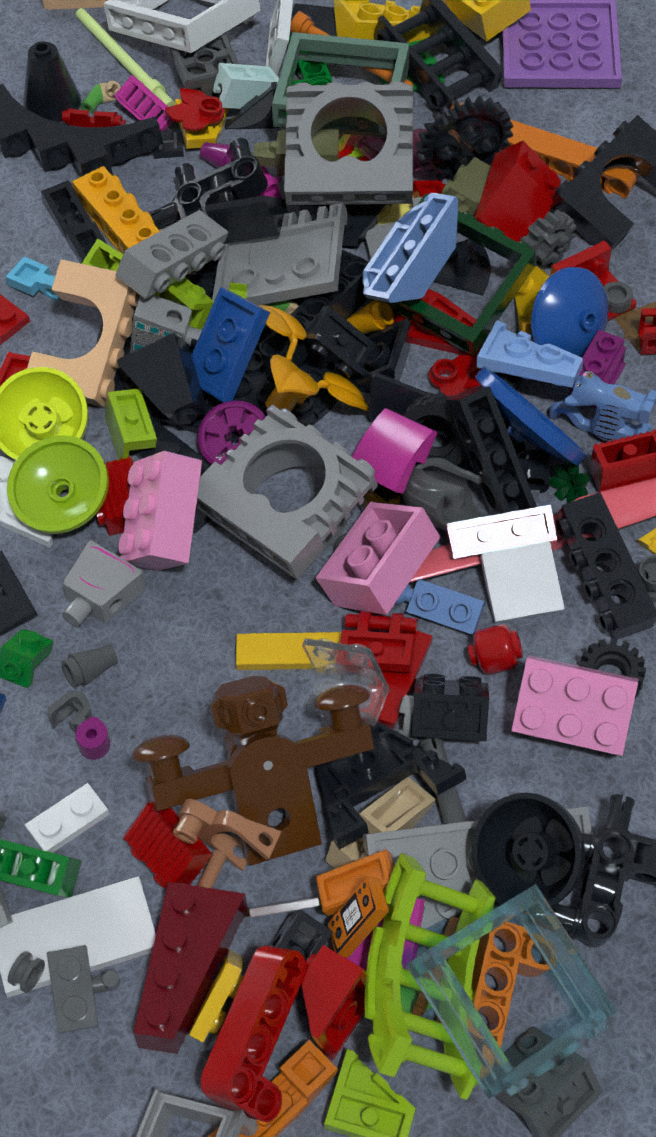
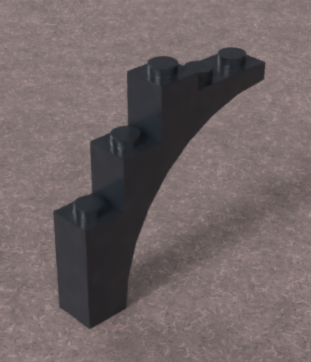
M0 84V150L5 159L21 155L33 149L45 172L73 162L81 177L102 166L113 175L111 166L151 151L163 144L160 126L155 116L135 123L112 127L65 125L42 118L27 110L11 96L4 84Z

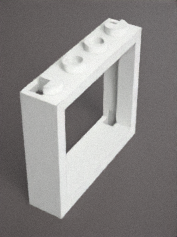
M108 0L103 3L110 31L189 53L196 51L261 11L259 0H202L214 3L215 5L192 19H186L153 10L168 0Z

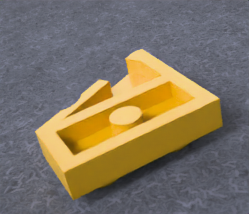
M230 949L223 960L225 962L218 976L212 982L190 1027L189 1035L201 1042L205 1041L209 1032L214 1035L218 1032L226 1016V1013L221 1009L228 996L233 999L235 998L244 977L240 974L243 956Z

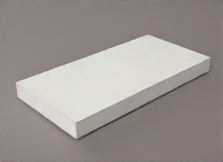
M139 876L11 915L13 922L0 928V973L5 994L8 998L24 993L20 989V984L12 986L7 980L13 963L25 951L32 954L33 960L40 958L45 962L43 974L32 990L51 984L47 952L86 945L91 972L152 953L156 933Z

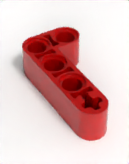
M267 945L261 946L256 950L201 1076V1089L206 1097L227 1110H243L248 1118L266 1123L273 1121L280 1113L282 1107L281 1090L277 1085L263 1077V1074L305 975L306 962L304 956L299 951Z

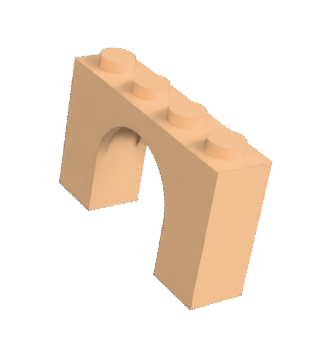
M61 259L51 290L64 301L99 309L103 319L102 335L90 352L75 359H63L32 351L27 369L48 367L67 374L78 384L87 404L105 408L108 392L114 391L115 388L114 377L117 368H120L117 359L124 356L123 347L126 337L128 338L132 333V317L141 295L116 277V271Z

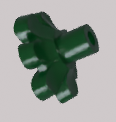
M569 463L567 466L557 464L554 467V472L558 476L551 477L550 485L553 488L559 489L554 493L558 500L563 501L567 498V503H570L579 497L588 495L585 487L588 485L590 478L587 473H579V466Z

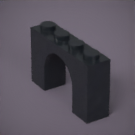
M638 115L630 123L623 121L613 133L615 138L610 143L606 140L602 142L593 154L596 157L590 163L585 160L574 172L576 177L570 183L565 180L554 193L557 198L551 207L554 211L565 212L572 218L577 226L576 230L591 244L596 245L605 241L612 248L611 252L628 235L634 223L605 197L600 184L601 175L611 169H629L638 173L656 189V130Z

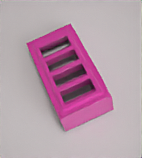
M133 75L128 78L114 96L139 121L156 117L163 109L164 112L157 119L161 131L166 130L173 121L165 113V108L168 106Z

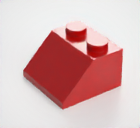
M323 945L317 955L312 954L307 959L306 971L301 984L311 1035L322 1053L333 1062L365 1013L366 972L360 966Z

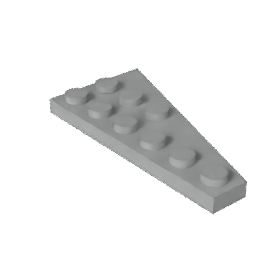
M589 807L566 809L577 822L581 832L591 835ZM479 820L363 834L365 857L387 849L392 854L395 867L400 853L412 856L426 871V880L469 895L475 879L478 880L472 861V840ZM422 895L417 897V899L425 900L421 923L422 928L426 929L462 912V909Z

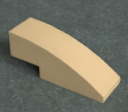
M407 777L360 812L359 815L367 823L369 833L413 828L434 805L436 799L411 778ZM363 837L340 850L337 848L335 840H333L325 861L336 869L364 858Z

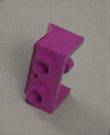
M598 330L582 357L583 365L579 376L586 371H591L600 377L604 383L615 385L626 365L624 359L627 347L623 346L624 339ZM571 387L569 396L572 394L573 388Z

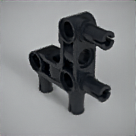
M245 138L237 139L240 148H237L235 140L229 145L235 161L198 178L195 177L194 168L189 163L182 164L184 173H182L180 166L175 168V176L180 187L174 198H172V202L149 212L158 230L172 222L182 220L198 210L206 214L205 205L257 197L264 193L268 186V180L261 169L259 160L252 156L249 143ZM211 260L208 263H206L205 266H217L218 260Z
M620 794L610 796L606 825L602 826L598 831L592 832L591 835L582 833L587 866L579 904L575 908L556 904L550 908L537 911L539 914L536 915L535 923L567 930L573 939L579 940L588 947L597 948L603 946L614 934L622 914L623 904L620 902L625 881L627 882L629 879L656 886V840L628 831L635 800L627 796L625 802L623 801L622 803L623 795ZM611 846L615 848L620 855V859L616 860L607 857L603 847ZM596 919L600 921L604 926L605 933L596 934L592 932L587 924V920Z

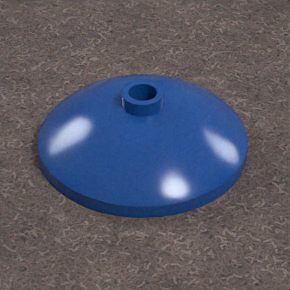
M566 267L552 274L539 290L533 305L531 329L534 342L538 345L550 343L582 358L597 331L602 330L605 332L608 321V301L601 281L591 271L579 267Z

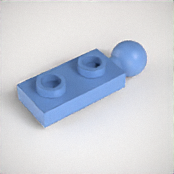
M421 579L417 580L414 589L410 588L408 584L395 605L407 601L409 602L407 613L473 636L486 604L485 601Z

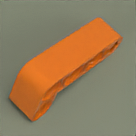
M510 922L497 923L481 935L475 958L471 986L473 990L471 1019L476 1044L485 1061L482 1078L490 1075L497 1066L517 974L525 977H536L554 968L560 960V948L554 938ZM494 935L504 940L506 952L497 949L494 944ZM531 948H535L541 953L543 957L542 964L535 962L532 958ZM486 973L491 974L498 983L497 991L487 986L485 981ZM477 1012L485 1014L488 1018V1030H484L478 1025L476 1020Z

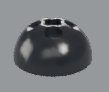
M515 793L493 803L480 818L472 840V861L478 880L483 882L495 896L496 902L506 908L519 912H537L558 904L575 888L584 868L585 844L577 822L569 811L558 802L540 794Z

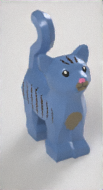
M586 371L577 378L572 394L565 398V401H557L549 407V416L551 419L556 420L559 418L560 413L566 414L577 428L591 432L603 441L619 440L621 437L626 439L627 435L632 437L633 434L639 435L640 432L645 434L646 431H651L652 425L648 422L652 408L656 405V391L651 390L645 395L623 385L604 383L595 373ZM577 406H597L595 416L590 418L583 416ZM630 419L636 420L638 423L642 424L636 425Z

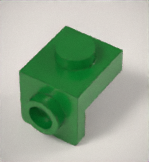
M21 629L1 646L0 678L28 688L33 683L35 667L49 656L52 651L53 640L40 636L35 631Z

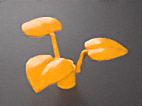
M258 304V306L270 312L266 324L277 333L287 336L290 340L286 358L280 355H273L270 359L271 371L276 387L265 401L267 408L273 405L280 410L285 408L291 412L297 402L303 404L307 397L316 395L320 388H326L336 399L369 413V406L364 396L346 378L335 373L326 372L323 376L324 380L316 383L310 375L299 369L291 360L298 339L305 340L307 337L305 329L289 313L272 306Z

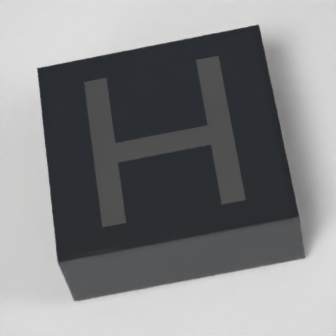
M182 130L161 131L163 144L153 149L154 159L184 157Z

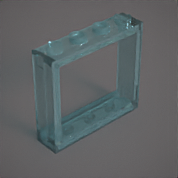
M536 884L406 964L488 1099L507 1090L511 1097L528 1086L527 1075L532 1073L537 1078L556 1066L553 1060L554 1056L558 1054L561 1059H564L582 1047L579 1041L582 1036L588 1041L605 1031L608 1027L604 1021L617 1012ZM518 916L582 1019L512 1068L446 960Z

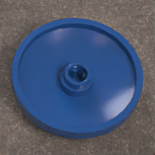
M483 366L477 373L475 378L479 385L490 386L501 416L509 424L507 431L518 442L522 443L526 439L546 453L577 466L588 456L557 425L489 368Z

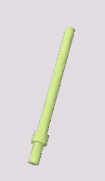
M80 8L76 11L75 16L133 76L168 107L175 105V102L165 93V87L158 80L152 79L85 9Z

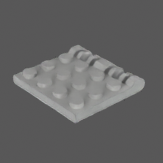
M332 204L329 211L326 206L319 207L317 220L312 221L308 210L300 211L298 219L295 212L284 214L280 236L224 244L226 248L218 260L212 300L215 301L220 287L229 290L230 282L247 284V300L256 305H266L338 291L344 226L347 225V209L345 204Z

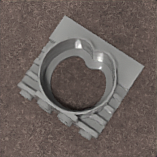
M332 82L326 85L297 83L294 86L287 87L284 181L287 205H332L338 203L413 204L412 85L403 82H391L388 85H374L370 82H361L357 85H342L341 83ZM350 116L372 120L387 131L386 141L382 150L370 161H360L353 156H344L334 162L327 161L317 153L311 139L328 122Z
M271 405L266 410L268 415L263 421L257 419L253 424L254 430L249 436L243 434L239 439L241 444L236 450L230 449L226 453L227 459L222 465L214 462L200 477L196 509L288 574L298 579L319 554L333 544L343 533L351 516L350 510L355 505L360 506L364 502L363 496L368 490L374 491L378 485L374 475L375 470L367 461L363 459L357 461L349 455L341 444L337 442L331 444L323 438L322 434L311 425L304 426L299 423L289 410L285 408L280 410ZM309 466L326 471L325 481L318 495L304 507L291 512H277L271 507L270 501L266 496L254 494L267 478L287 468Z

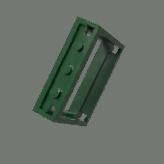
M425 193V195H424L423 198L420 200V202L418 203V205L421 204V203H423V202H425V201H424V198H425L428 194ZM458 211L457 233L515 263L473 327L471 328L420 299L388 304L392 308L393 313L404 319L407 318L411 323L474 357L491 332L495 322L500 319L534 269L535 251L525 242H516L505 236L500 229L494 226L488 227L478 222L472 214Z

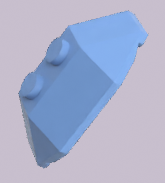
M431 192L424 198L425 202L413 207L396 221L363 270V294L366 298L388 303L423 298L456 248L459 202L456 196Z

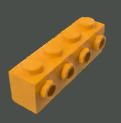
M104 166L72 181L73 188L88 216L96 223L117 251L122 254L128 248L160 232L154 225L151 215L139 208L132 193L127 194L119 178L116 175H111Z

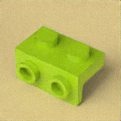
M187 278L180 282H173L162 293L156 292L154 294L190 308L192 311L190 327L203 329L214 303L205 294L206 292L202 287L191 283Z

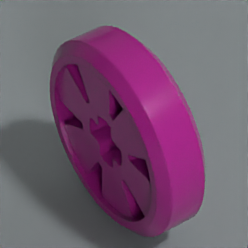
M228 401L217 405L206 414L199 427L198 444L202 455L211 465L214 462L222 465L227 459L226 453L230 449L236 450L241 444L240 441L234 445L231 440L227 441L232 438L231 433L238 431L239 435L246 434L249 436L254 430L253 424L257 419L263 421L266 416L259 408L244 401Z

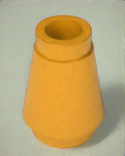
M373 300L349 317L347 321L363 334L380 331L391 325L394 321V313L387 302Z

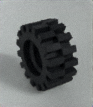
M611 638L610 645H606L605 639L599 640L598 647L594 643L589 645L588 651H584L579 666L598 670L605 664L619 666L624 671L625 676L638 679L636 699L639 691L642 689L646 673L643 656L638 658L639 650L634 647L629 651L630 643L623 641L622 646H618L617 639Z

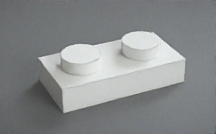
M87 783L26 823L25 828L41 850L53 853L110 814L107 807Z

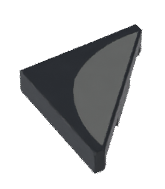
M271 82L270 88L260 96L256 95L247 102L232 119H226L225 130L279 128L273 127L272 101L277 88V82Z

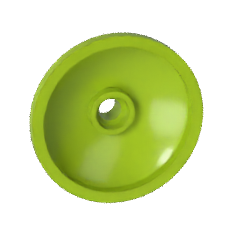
M72 436L48 437L28 447L13 464L7 481L8 501L15 515L29 528L47 534L69 532L91 520L103 505L109 486L108 470L101 455L88 442ZM63 490H69L65 497H60Z

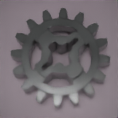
M556 210L552 214L549 211L545 219L542 220L539 217L536 222L529 226L528 235L521 237L520 240L528 244L535 251V266L545 270L548 265H554L564 257L563 252L571 247V240L576 236L573 231L577 226L574 224V220L565 212Z

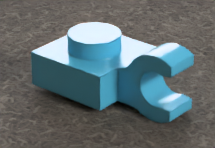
M23 257L6 276L8 286L32 296L40 290L45 296L58 301L60 299L51 290L55 276L51 275L48 266Z

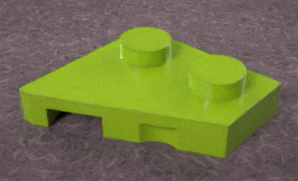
M347 1049L325 1119L324 1129L349 1137H409L416 1108L402 1095L396 1094L390 1088L389 1083L378 1073H373L359 1060V1056L353 1050Z

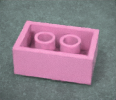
M162 451L133 462L128 473V483L130 484L129 498L125 502L123 516L126 519L124 533L121 535L118 545L119 552L121 553L120 558L136 567L157 571L189 563L202 460Z
M370 502L319 572L316 579L333 605L387 615L439 540L440 535L422 507Z
M529 655L526 659L511 731L623 756L638 679Z

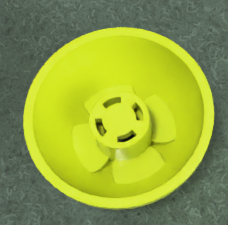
M34 367L12 375L0 386V449L11 458L17 460L21 453L32 444L48 437L63 435L83 439L88 425V406L81 388L67 374L53 368Z

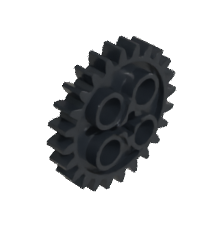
M478 96L474 103H472L470 97H467L462 105L456 100L454 101V108L449 109L444 106V114L441 116L433 114L432 116L435 121L424 124L427 131L418 134L421 141L416 142L418 149L416 155L424 171H427L430 177L436 175L438 180H442L446 176L448 181L453 180L460 166H467L474 157L486 164H492L495 154L502 151L501 148L510 145L507 139L513 137V133L510 130L513 128L511 118L500 102L494 103L490 97L484 102L482 97Z

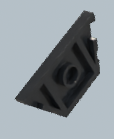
M279 181V194L282 199H285L284 182ZM286 204V212H295L298 219L300 211L308 210L312 221L317 220L318 208L326 206L329 211L330 205ZM345 204L347 209V225L344 226L342 245L358 247L365 239L367 232L374 228L381 220V213L388 205L392 206L393 204Z

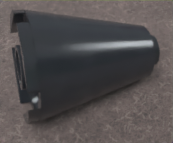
M40 41L32 45L28 50L23 106L42 118L61 123L63 110L68 111L69 108L78 109L81 107V95L57 47L50 42Z

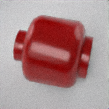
M506 624L476 631L473 637L474 644L468 645L472 665H480L481 670L486 675L512 670L518 665V659L523 658V650L517 630L511 631Z

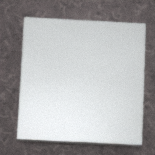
M550 541L480 554L494 623L554 613L565 609Z

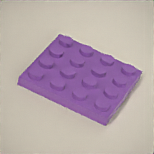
M529 0L531 11L502 31L504 87L621 88L622 72L616 0Z

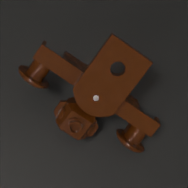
M250 676L221 684L215 693V700L210 705L213 724L227 731L224 737V747L228 752V761L193 770L189 765L181 767L178 755L185 752L190 747L188 740L178 735L156 736L147 739L135 748L133 759L139 762H146L149 777H145L149 798L157 811L184 804L186 799L198 800L231 790L237 814L245 819L282 831L270 858L267 860L242 839L246 862L251 866L322 844L307 768L374 749L370 724L361 718L359 704L367 701L370 698V693L365 688L356 685H342L324 691L316 698L314 706L319 710L326 711L328 726L319 728V735L293 741L286 736L277 734L276 730L283 719L282 713L288 706L285 688L264 676ZM278 808L285 809L286 817L284 821L278 826H270L268 824L270 813ZM263 834L259 835V841L269 846V838Z

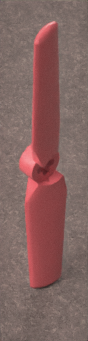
M656 478L601 492L618 529L656 516ZM590 495L582 496V497H579L578 499H581V498H584V497H587V496H590ZM552 514L555 531H557L555 522L557 520L558 515ZM558 532L556 535L557 540L550 541L552 550L563 547L567 542L566 539H561ZM591 533L582 534L584 538L595 537ZM450 544L434 548L410 582L480 565V554L452 559Z

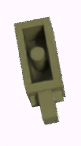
M286 128L278 132L277 141L255 143L254 157L259 160L260 166L277 168V176L285 177ZM319 129L311 138L315 150L327 161H338L339 129Z
M474 157L467 166H460L453 181L449 180L446 183L441 194L456 196L459 201L458 211L461 213L468 212L475 217L491 166Z

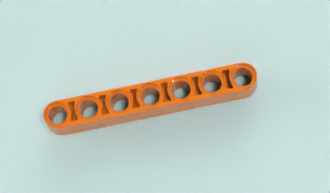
M511 120L513 128L510 130L513 133V137L507 139L510 143L508 147L524 140L551 170L555 171L558 175L564 176L566 180L572 181L576 177L574 175L576 169L585 160L590 163L596 157L593 154L597 147ZM624 168L608 170L600 177L602 191L608 194L615 193L621 195V198H626L640 175Z

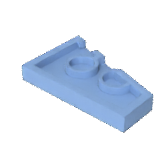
M498 320L495 322L477 356L478 368L486 366L495 373L501 372L528 380L533 379L552 383L556 386L571 388L574 387L583 365V358L550 343L538 345L531 341L530 334L520 331L518 335L506 330L505 323Z

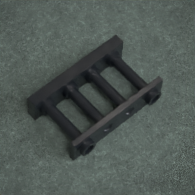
M422 0L418 14L395 26H392L384 15L378 18L374 38L379 41L407 43L402 35L423 24L429 25L436 33L413 46L409 45V70L407 76L427 97L431 106L437 109L441 115L444 114V106L448 108L452 106L454 96L477 84L482 85L488 92L499 87L504 69L442 0ZM442 43L453 52L452 55L429 67L419 57V55ZM459 64L464 65L471 73L448 87L437 77Z

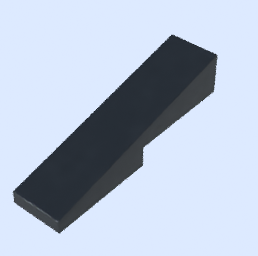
M69 180L41 191L43 205L80 264H82L97 239L106 243L98 226L89 218Z

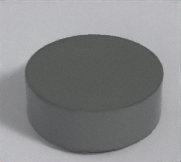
M610 282L603 286L608 301V312L622 313L631 307L633 291L627 284Z

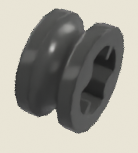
M28 951L21 953L9 971L8 983L12 986L20 984L21 991L28 993L36 986L45 968L44 960L40 958L33 960L32 954Z

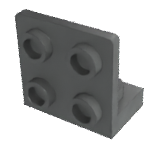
M530 1027L498 1059L495 1070L490 1075L481 1078L479 1082L483 1089L523 1116L533 1137H560L603 1092L587 1059L536 1027Z

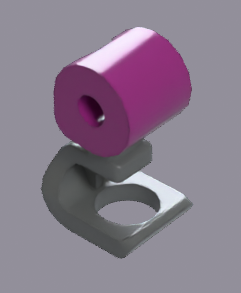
M70 691L49 706L48 715L52 729H55L59 723L73 712L78 711V714L69 721V724L76 734L77 745L82 756L87 759L96 760L104 757L109 752L110 740L108 738V730L98 717H92L86 695L79 691ZM66 706V708L59 715L56 716L59 710Z

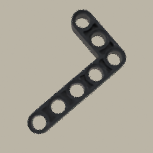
M342 250L338 291L309 296L290 315L300 322L306 332L323 306H330L347 320L368 299L363 294V270L367 266L368 261ZM276 331L271 332L259 347L265 372L271 379L274 378L270 359L273 355H280L286 358L290 346L289 338ZM298 339L291 360L297 367L313 354L309 349L311 345L301 339Z

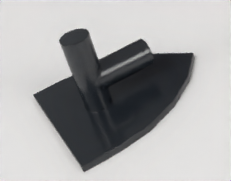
M470 239L456 243V248L433 283L483 296L491 275L490 259L486 249Z

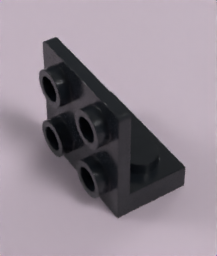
M434 673L424 674L423 678H416L412 736L486 742L489 711L488 683H482V678L475 676H461L460 681L445 680L444 675Z

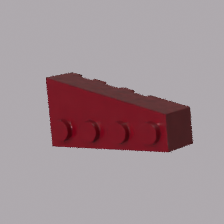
M168 882L134 1029L138 1048L178 1054L200 1005L217 975L216 972L234 940L238 927L246 915L247 901L245 893Z

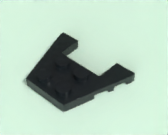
M378 721L370 724L374 749L316 765L337 848L340 850L362 838L363 834H369L367 823L355 810L354 806L367 801L374 795L398 784L415 773L420 774L433 791L440 795L467 780L465 769L457 763L450 765L439 759L437 752L433 750L426 752L413 745L412 739Z

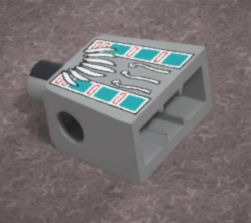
M151 295L146 299L140 296L133 317L130 353L172 333H175L187 342L189 347L195 348L202 329L190 327L192 316L190 308L156 295Z

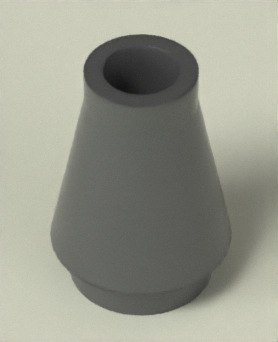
M108 644L101 648L68 654V659L63 660L61 664L68 683L72 687L78 685L84 687L107 669L118 664V658L113 647Z

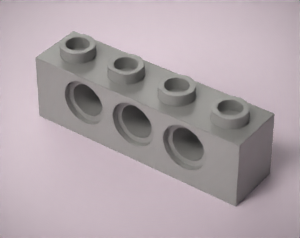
M198 210L125 250L115 276L145 299L156 292L162 293L173 282H180L187 274L194 270L199 271L209 261L218 260L225 251L226 246L224 242L229 232L201 210Z

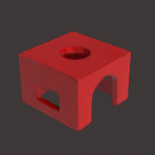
M656 308L641 309L638 327L641 355L656 354ZM653 316L652 323H645V317Z

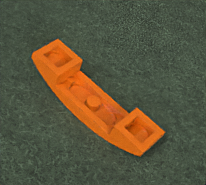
M308 1040L280 1067L281 1073L271 1081L278 1086L282 1093V1107L278 1116L273 1121L267 1123L255 1120L258 1124V1130L254 1136L239 1134L238 1137L279 1136L320 1094L338 1072V1068ZM217 1127L208 1137H216L219 1127Z

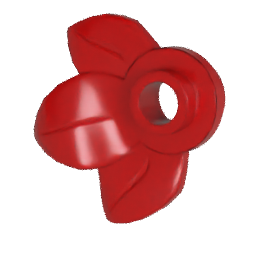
M180 88L182 103L165 108V113L171 120L178 123L183 122V129L191 131L206 128L208 124L220 122L224 118L225 113L224 108H222V102L218 98L207 96L202 91L189 88Z
M459 355L453 360L440 359L436 361L429 370L430 383L440 389V393H445L447 396H455L475 386H480L475 378L479 370L477 368V357ZM442 374H447V375H449V376H448V377H444V376H440V375H442Z

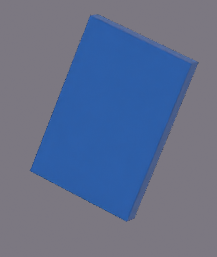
M220 287L193 350L192 357L201 389L225 403L233 401L270 312L223 287Z

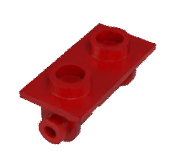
M69 108L68 111L63 110L62 122H65V125L112 127L126 124V120H123L122 115H117V112L95 111L94 117H90L89 110Z

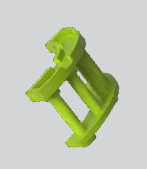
M400 853L384 892L389 912L384 917L382 928L376 926L373 930L365 982V1018L373 1021L374 1034L368 1036L369 1047L379 1073L395 1077L401 1063L407 1060L450 1074L459 1097L468 1100L474 1086L482 1078L485 1061L477 1047L472 1026V977L480 938L485 923L493 912L496 898L483 882L476 879L469 895L426 880L427 873L418 861L412 856ZM422 895L462 909L454 938L410 924V917L417 897ZM405 939L449 954L445 982L403 968L402 955ZM400 985L442 998V1023L403 1011ZM408 1030L443 1041L444 1054L411 1044L413 1039Z

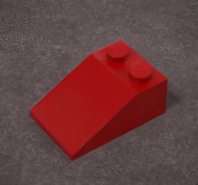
M522 140L495 154L475 218L478 222L488 227L494 226L500 229L510 239L516 242L521 241V237L528 235L529 226L536 222L539 217L543 220L556 200L554 193L560 186L561 179Z

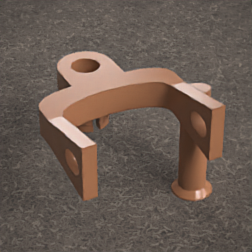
M186 799L178 814L180 820L173 831V835L189 844L196 843L198 836L201 841L214 848L213 856L209 859L197 884L200 887L213 888L226 860L237 869L244 870L247 864L245 853L243 858H239L233 853L234 847H238L244 852L242 839L267 860L270 858L282 831L245 819L235 812L228 810L217 812L197 800ZM222 832H233V833H236V834H237L238 836H240L242 839H239V838L230 836V835L225 834V833H222ZM260 834L269 838V846L259 841Z

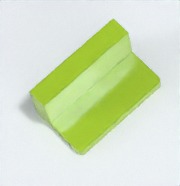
M141 389L108 392L104 417L118 461L121 458L126 459L129 457L130 450L156 447L157 437Z

